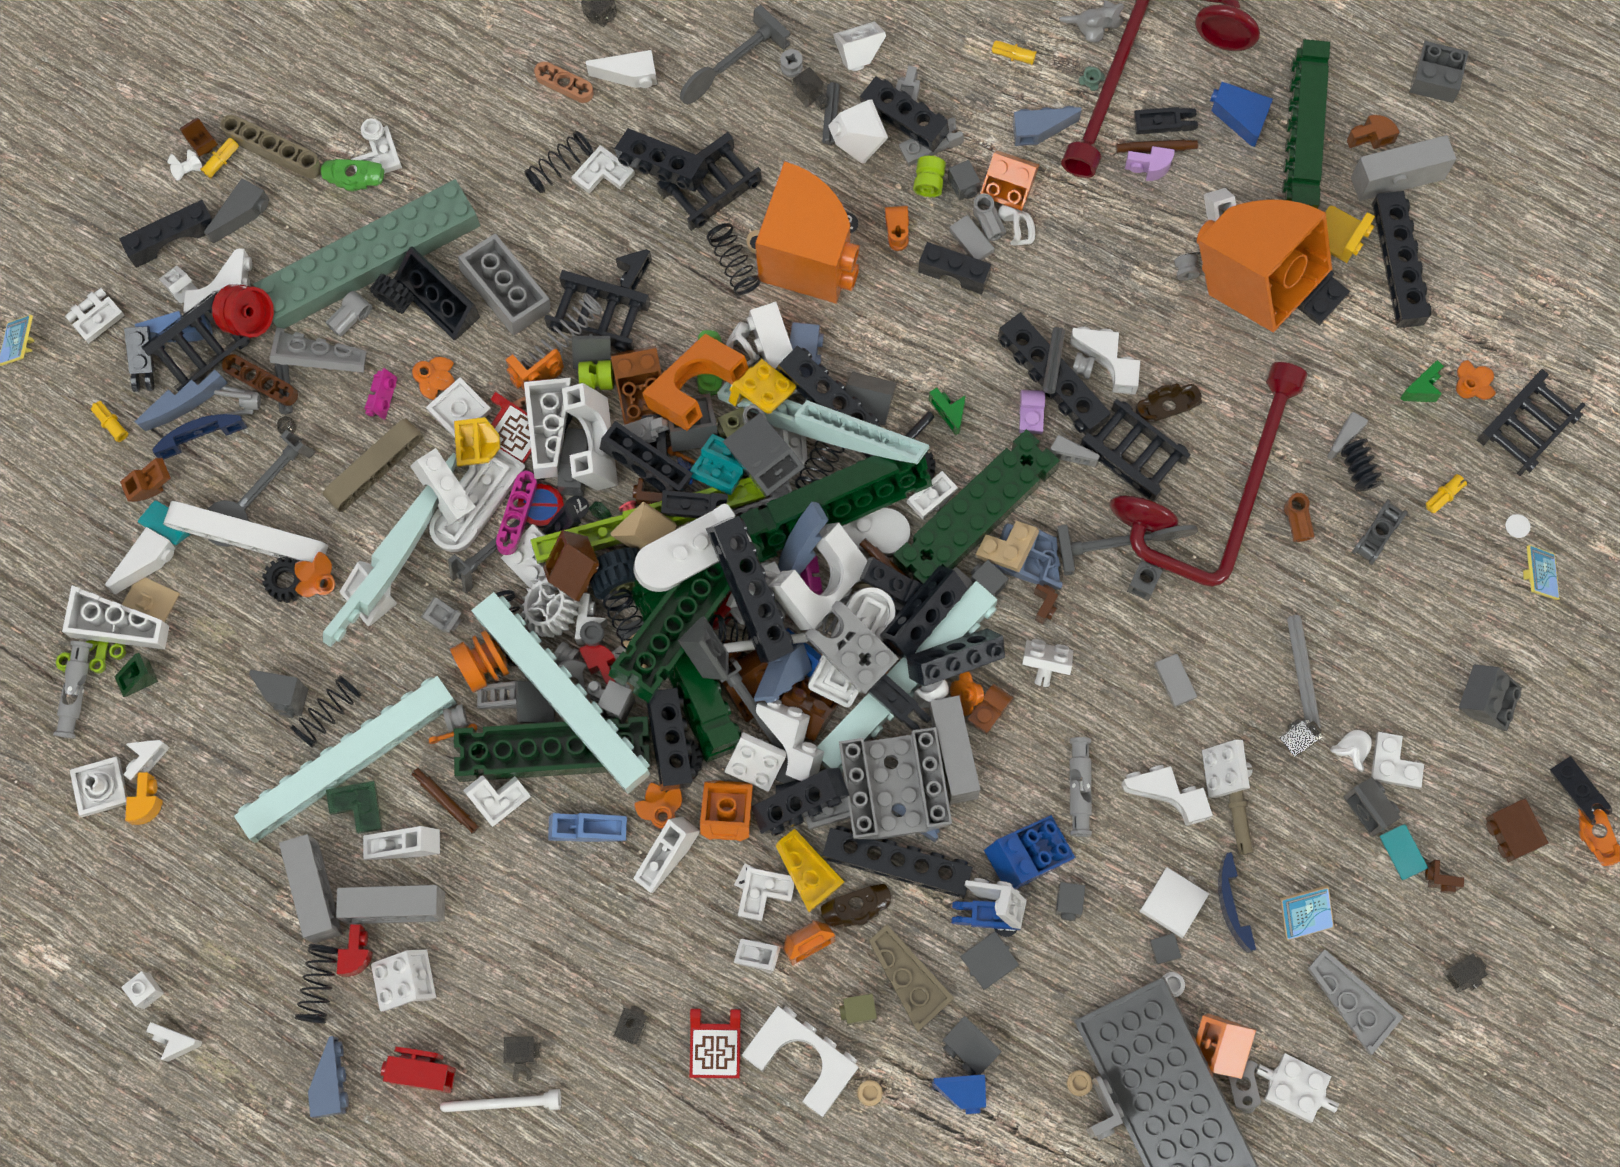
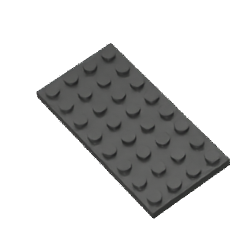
M1165 977L1074 1020L1102 1079H1107L1113 1092L1110 1096L1114 1104L1118 1103L1123 1111L1124 1117L1122 1120L1145 1167H1258Z

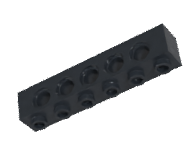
M1404 191L1379 193L1372 202L1396 327L1423 326L1431 316V305L1426 301L1427 285L1422 281L1423 266L1417 257L1418 242L1413 237L1414 222L1409 218L1410 202L1409 199L1405 198ZM1390 215L1396 216L1399 220L1391 218ZM1394 236L1401 237L1403 241L1397 240ZM1399 257H1404L1407 262L1401 261ZM1403 277L1410 279L1411 283L1404 281ZM1407 298L1413 299L1416 304L1408 302Z
M1020 312L999 328L998 341L1003 348H1008L1013 353L1014 360L1020 366L1023 365L1028 370L1029 377L1043 387L1050 344ZM1023 339L1027 341L1028 344L1020 345L1017 343V341ZM1039 356L1043 361L1035 362L1032 360V357ZM1061 358L1055 393H1045V395L1049 399H1054L1058 404L1060 412L1064 416L1068 415L1075 429L1079 433H1084L1085 435L1087 433L1092 434L1109 421L1111 412ZM1067 389L1073 394L1066 396L1061 391ZM1083 406L1088 412L1081 413L1077 410V407Z
M797 345L776 367L778 372L796 385V390L806 400L849 416H856L862 421L881 427L878 424V418L872 413L868 414L856 397L853 396L851 398L845 392L846 388L838 380L834 381L828 375L829 372L823 365H817L811 359L812 355L805 348L801 349ZM799 368H807L810 376L803 377L799 372ZM821 383L825 385L827 392H818L816 384ZM833 400H840L843 403V409H836L833 406ZM861 452L866 458L874 456Z
M735 516L707 527L706 531L760 662H771L793 652L792 636L785 629L783 614L776 607L774 592L767 585L765 570L758 563L756 558L757 551L754 544L749 541L745 522L740 519V516ZM732 538L737 542L735 550L730 545ZM741 560L746 564L745 572H742L740 569ZM750 583H753L755 586V593L753 595L749 591ZM760 605H762L764 608L763 617H761L758 613V608ZM769 628H772L774 633L772 639H769L767 635Z
M836 826V829L830 828L822 858L829 862L962 899L965 898L967 891L965 881L970 880L973 868L968 866L969 862L961 859H954V862L944 859V855L931 852L930 855L921 853L920 848L908 845L907 848L897 846V842L889 839H883V842L874 839H854L850 829L842 826ZM853 842L857 845L858 849L850 854L845 852L843 847L846 843ZM871 849H877L880 851L881 857L877 860H871L867 853ZM895 855H900L904 858L905 863L900 867H896L891 863V858ZM918 862H924L928 865L929 869L925 873H919L915 870L914 866ZM943 868L949 869L952 877L948 880L941 879L938 874L939 870Z

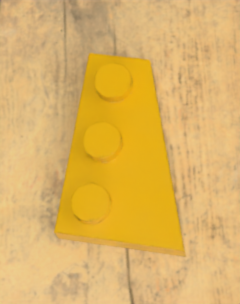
M796 829L789 832L775 845L808 912H811L843 885L844 881Z

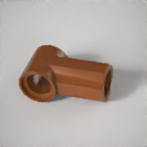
M1303 493L1293 494L1284 505V512L1288 516L1293 542H1304L1315 537L1308 509L1310 501ZM1292 501L1299 502L1302 510L1294 509Z

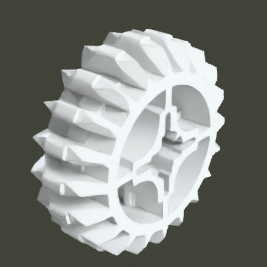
M539 576L538 581H532V588H526L528 591L527 595L522 596L525 602L520 605L522 610H524L520 616L524 618L526 626L530 631L533 630L541 637L554 638L555 635H562V630L569 631L568 625L575 623L573 620L574 616L580 615L576 609L581 604L550 584L545 576ZM555 590H559L560 594L556 595ZM543 616L546 617V621L542 622L541 617Z

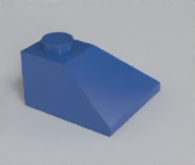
M985 1074L934 1078L932 1080V1087L956 1108L965 1110L966 1115L980 1114L981 1109L986 1108Z

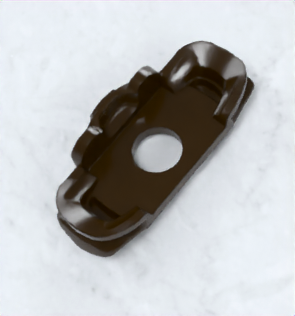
M1178 383L1163 385L1157 390L1150 392L1147 396L1148 398L1138 402L1136 413L1147 422H1156L1189 411L1202 404V395L1199 388L1194 384L1182 387ZM1165 401H1172L1176 407L1172 411H1166L1163 409L1162 404Z
M886 884L868 886L821 906V914L827 925L832 927L844 924V927L851 925L862 926L878 916L879 911L889 907L891 894ZM854 897H859L863 901V906L859 910H852L849 907V901Z

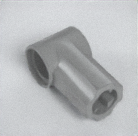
M985 193L976 196L973 214L978 219L988 241L1000 239L1006 234V230L994 206L993 198ZM981 204H986L989 208L987 210H981L978 206Z
M356 291L349 292L344 297L342 306L325 322L340 337L357 320H364L372 311V305Z

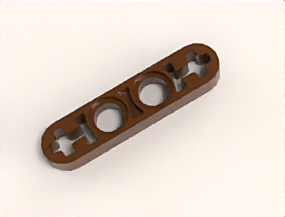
M230 354L223 359V371L233 378L282 405L291 406L297 401L298 391L289 383L238 355ZM233 363L241 367V370L238 371L231 367ZM251 370H255V377L252 380L248 381V372ZM272 379L273 386L271 389L265 390V382ZM282 389L290 394L288 397L283 396L279 393V390Z

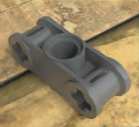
M1387 499L1376 515V519L1366 534L1359 540L1352 553H1358L1367 559L1370 565H1373L1384 549V545L1394 530L1400 525L1408 511H1402L1391 504V500ZM1375 529H1381L1384 535H1379Z

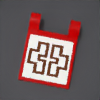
M495 392L490 400L501 407V410L491 425L500 435V449L525 464L532 453L527 412Z
M690 1009L689 1078H740L741 1009L730 1010V1024H702L701 1009Z

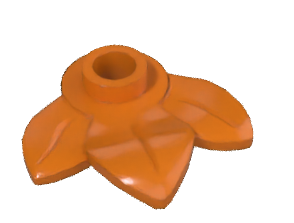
M435 357L429 362L420 361L414 365L412 376L419 383L420 392L424 397L435 400L438 390L445 391L455 382L453 376L448 372L454 364L450 359ZM426 369L428 374L422 375L420 370Z
M1469 360L1463 361L1457 369L1459 380L1456 384V391L1459 396L1466 399L1476 396L1482 400H1488L1496 395L1495 390L1490 386L1494 379L1492 369L1486 366L1475 368Z
M318 552L312 563L309 561H299L295 564V574L301 581L295 588L299 595L311 597L315 594L327 595L333 591L335 581L331 575L332 563L324 553ZM324 579V585L320 587V582Z
M969 671L959 674V680L952 682L950 686L951 697H960L964 716H969L973 711V707L983 701V688L980 684L973 682Z
M650 783L646 790V801L634 803L635 810L640 818L652 821L655 827L663 829L668 819L675 818V812L681 807L680 789H674L666 793L660 790V786ZM661 813L667 814L668 817L665 821L659 820Z

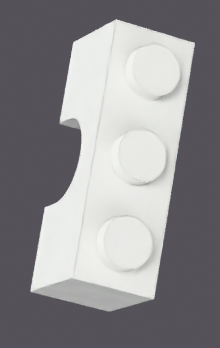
M436 448L416 460L410 466L422 485L427 484L434 490L439 500L437 507L450 525L476 508Z

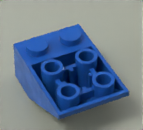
M1052 815L999 838L984 849L1000 881L1012 884L1015 890L1076 858Z

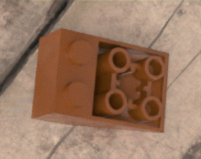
M656 345L611 354L624 425L641 420V416L657 414L647 407L642 394L649 385L662 375Z

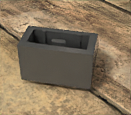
M1424 41L1409 93L1453 103L1461 88L1469 51Z
M1474 664L1459 709L1474 720L1502 731H1507L1510 722L1513 720L1517 701L1521 697L1522 687L1500 667Z

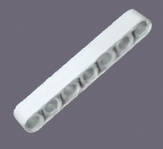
M171 501L163 523L165 526L175 530L284 560L285 557H288L297 562L309 561L312 563L318 552L326 555L328 549L327 544L318 540L176 501Z

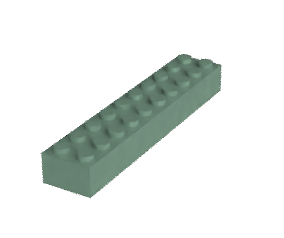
M454 179L253 285L263 289L270 296L274 307L273 322L277 327L285 329L344 298L349 292L358 291L375 282L380 274L388 275L398 270L409 247L413 246L424 256L480 227V223L460 185Z

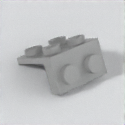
M1098 1076L1092 1080V1085L1108 1119L1086 1130L1091 1139L1097 1136L1100 1141L1115 1133L1113 1128L1123 1123L1121 1118L1124 1117L1120 1105L1118 1103L1114 1104L1110 1097V1094L1113 1092L1107 1079L1102 1080Z

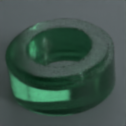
M595 501L589 507L590 512L599 521L612 517L609 509L599 501Z

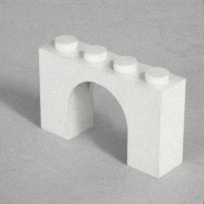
M584 383L562 388L564 411L575 416L581 422L588 441V451L570 455L572 478L597 491L618 486L615 459L599 449L601 438L611 427L608 398Z
M840 523L825 524L819 531L822 539L817 543L816 547L828 562L830 569L829 584L822 594L817 595L812 592L796 570L781 571L768 585L773 590L777 601L800 630H815L820 627L824 617L832 613V605L836 601H840L848 596L854 584L861 581L860 577L867 559Z
M777 1006L744 1051L742 1057L763 1072L784 1045L799 1041L813 1046L822 1059V1072L802 1102L823 1118L859 1069L855 1064L858 1060L846 1051L843 1055L835 1049L837 1044L825 1036L822 1040L815 1034L817 1029L805 1021L801 1024L795 1019L797 1014L786 1006L781 1009Z

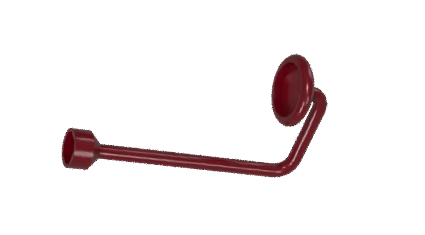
M1136 0L1083 138L1080 141L1068 144L1061 165L1068 173L1076 177L1090 178L1096 173L1101 160V154L1094 144L1150 0ZM1201 0L1221 3L1203 8L1195 18L1196 30L1206 42L1227 51H1244L1256 45L1260 38L1259 26L1254 18L1240 9L1238 0Z
M1274 362L1271 365L1266 384L1274 397L1218 569L1212 573L1206 572L1148 547L1144 540L1145 532L1153 533L1161 529L1177 526L1178 518L1176 514L1170 509L1144 498L1127 495L1115 496L1110 500L1109 507L1121 522L1131 527V547L1139 558L1205 586L1221 585L1230 577L1287 399L1295 397L1303 391L1308 373L1303 368L1286 362Z

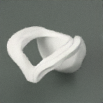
M1002 205L998 210L999 217L1004 221H1014L1015 236L1011 241V245L1033 243L1035 239V225L1032 217L1027 212ZM1022 219L1026 220L1028 226V239L1020 240L1019 220Z
M739 322L728 338L726 345L733 349V346L740 342L751 360L747 361L749 367L760 356L753 352L750 344L745 339L750 333L748 324Z
M942 680L925 687L922 686L915 691L913 699L919 703V707L929 708L930 701L944 699L949 692L946 680Z
M1353 730L1346 734L1337 745L1332 746L1330 751L1338 756L1349 755L1353 759L1354 767L1363 772V762L1370 752L1372 740L1366 732Z

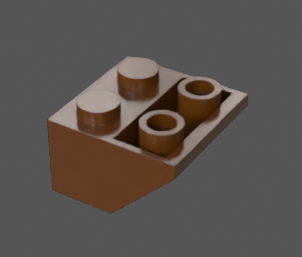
M562 530L543 570L550 584L573 600L580 601L583 593H586L593 574L598 570L599 562L588 536Z
M756 650L737 661L742 668L738 672L742 677L741 682L753 699L768 666L767 662H760ZM718 679L746 722L753 719L754 716L734 687H730L727 681L721 682ZM785 693L779 695L778 700H781Z
M805 677L804 680L792 685V689L783 695L781 704L787 707H797L803 711L802 713L810 716L805 737L815 741L824 731L840 704L808 688L810 678Z

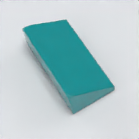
M155 500L138 519V523L170 540L176 546L191 534L165 526L163 523L169 507Z
M1405 824L1379 836L1402 881L1428 869Z

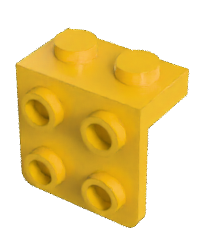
M1329 206L1325 213L1330 254L1348 263L1351 256H1357L1364 245L1361 243L1363 237L1368 238L1375 226L1371 225L1375 216L1367 212L1362 221L1335 206Z
M761 359L754 367H750L744 376L731 385L729 389L731 394L728 402L736 407L744 398H747L762 411L770 414L795 391L796 385Z

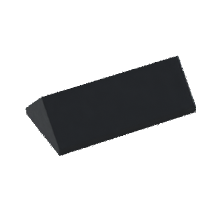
M413 246L409 247L394 279L413 294V302L453 340L458 339L480 318L475 304Z

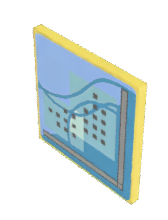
M32 315L7 323L0 351V366L24 358L25 353L32 352V349L26 347L27 343L30 344L35 341L33 338L28 337L33 318Z
M1528 545L1529 569L1523 571L1524 580L1529 579L1531 592L1559 600L1555 554Z

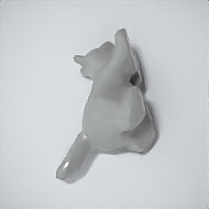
M1104 0V5L1101 8L1088 9L1080 15L1062 16L1059 18V21L1066 24H1077L1080 31L1085 35L1086 40L1096 43L1103 38L1105 28H1117L1122 25L1124 20L1119 15L1124 8V4L1119 3L1116 5Z

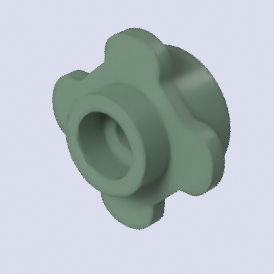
M1089 66L1085 68L1084 75L1079 77V83L1088 86L1091 91H1096L1099 88V83L1104 81L1105 75L1098 68Z

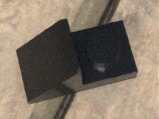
M645 249L616 258L617 267L625 271L620 280L621 287L631 290L637 288L652 261L649 250Z
M565 503L542 532L548 535L578 527L581 521L574 505Z

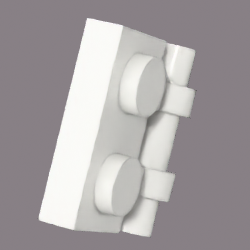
M102 288L98 289L95 293H89L86 300L78 306L75 304L70 308L71 311L65 315L70 323L79 318L72 325L88 344L125 316L109 296L102 302L100 301L107 295ZM95 305V307L92 310L84 314L85 311H87L89 308Z

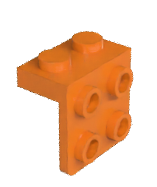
M557 349L552 350L528 370L513 354L505 359L508 365L506 371L511 376V382L517 389L522 387L524 391V382L555 379L562 373L564 368L560 352Z

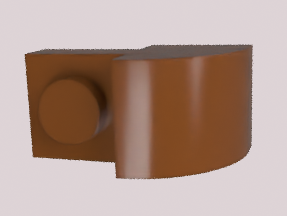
M1370 115L1364 125H1358L1351 130L1346 141L1349 148L1371 142L1373 149L1395 143L1400 132L1396 124L1389 118L1381 115Z
M155 458L142 470H133L120 483L127 501L136 502L160 494L164 491L162 485L170 480L171 477L163 458Z
M993 684L984 694L983 701L977 705L967 719V722L987 735L1013 701L1014 697Z

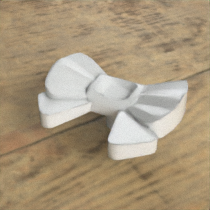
M189 149L187 150V161L180 163L173 154H170L167 161L168 164H171V173L176 180H180L185 173L192 170L201 171L200 168H202L201 161L196 156V153Z

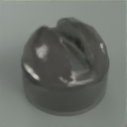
M285 416L278 419L277 430L281 435L286 430L295 433L297 426L292 418Z

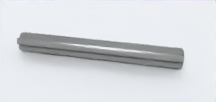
M1300 615L1289 616L1287 622L1306 729L1309 732L1318 731L1321 725Z

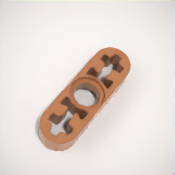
M540 62L535 66V77L540 84L580 103H587L593 98V87L589 81L549 62ZM546 70H548L549 75L544 74L543 76H541V72H546ZM562 78L570 80V83L565 87L558 85V81ZM586 88V89H587V93H586V92H583L582 95H581V94L579 93V90L583 91V90Z

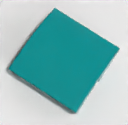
M712 434L702 447L701 455L690 472L693 473V479L732 495L745 470L722 442L725 439Z

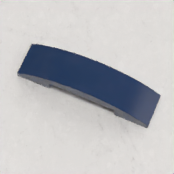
M217 414L205 416L177 427L164 436L154 446L152 451L157 458L165 460L182 453L180 444L219 429L227 436L248 427L239 415Z
M1230 852L1223 856L1219 869L1218 895L1220 907L1226 925L1236 942L1246 953H1252L1256 950L1251 926L1240 927L1229 881L1238 877L1233 855Z

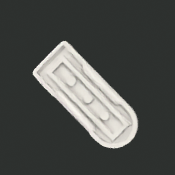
M499 449L489 463L469 465L468 471L459 483L476 508L451 525L438 508L429 526L430 535L435 544L448 552H459L468 548L512 489L517 475L525 471V465Z
M722 504L704 516L643 547L638 552L634 562V574L638 582L651 591H667L689 577L718 563L719 560L706 528L730 517H735L736 515L730 506ZM732 538L730 545L735 550L737 542Z
M885 507L842 526L858 549L864 550L859 544L867 538L872 545L878 547L886 556H892L906 542L908 543L910 538V526L905 516L896 510Z
M860 589L851 596L846 606L883 641L880 634L895 617L894 603L891 597L881 589ZM839 621L831 637L838 633L840 628ZM822 654L815 671L809 679L808 688L844 707H850L859 691ZM860 654L861 660L859 664L866 663V654Z

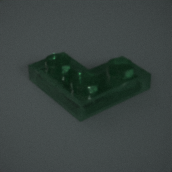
M375 781L326 790L330 815L354 811L356 832L358 834L382 830Z

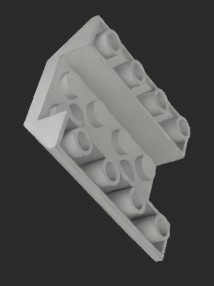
M936 727L913 730L911 735L864 742L863 738L839 741L844 779L849 792L847 799L854 839H884L929 832L952 824ZM888 757L896 758L898 766L894 769L886 768L884 765L885 759ZM897 804L904 806L906 809L904 816L895 817L891 812L893 806Z

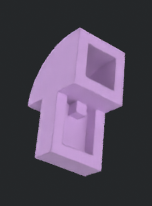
M1152 146L1150 154L1128 151L1125 169L1134 173L1146 172V181L1158 180L1169 171L1175 150Z
M1021 390L1019 433H1023L1026 429L1031 434L1043 433L1045 392Z

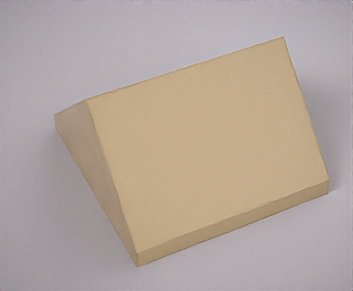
M642 502L610 534L630 548L642 549L646 545L675 531L677 525L670 518Z

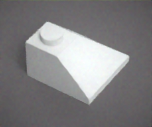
M874 21L835 33L833 36L843 64L848 70L858 71L863 69L864 65L871 63L886 34Z
M867 100L840 112L828 125L835 144L860 163H866L888 139L873 100Z

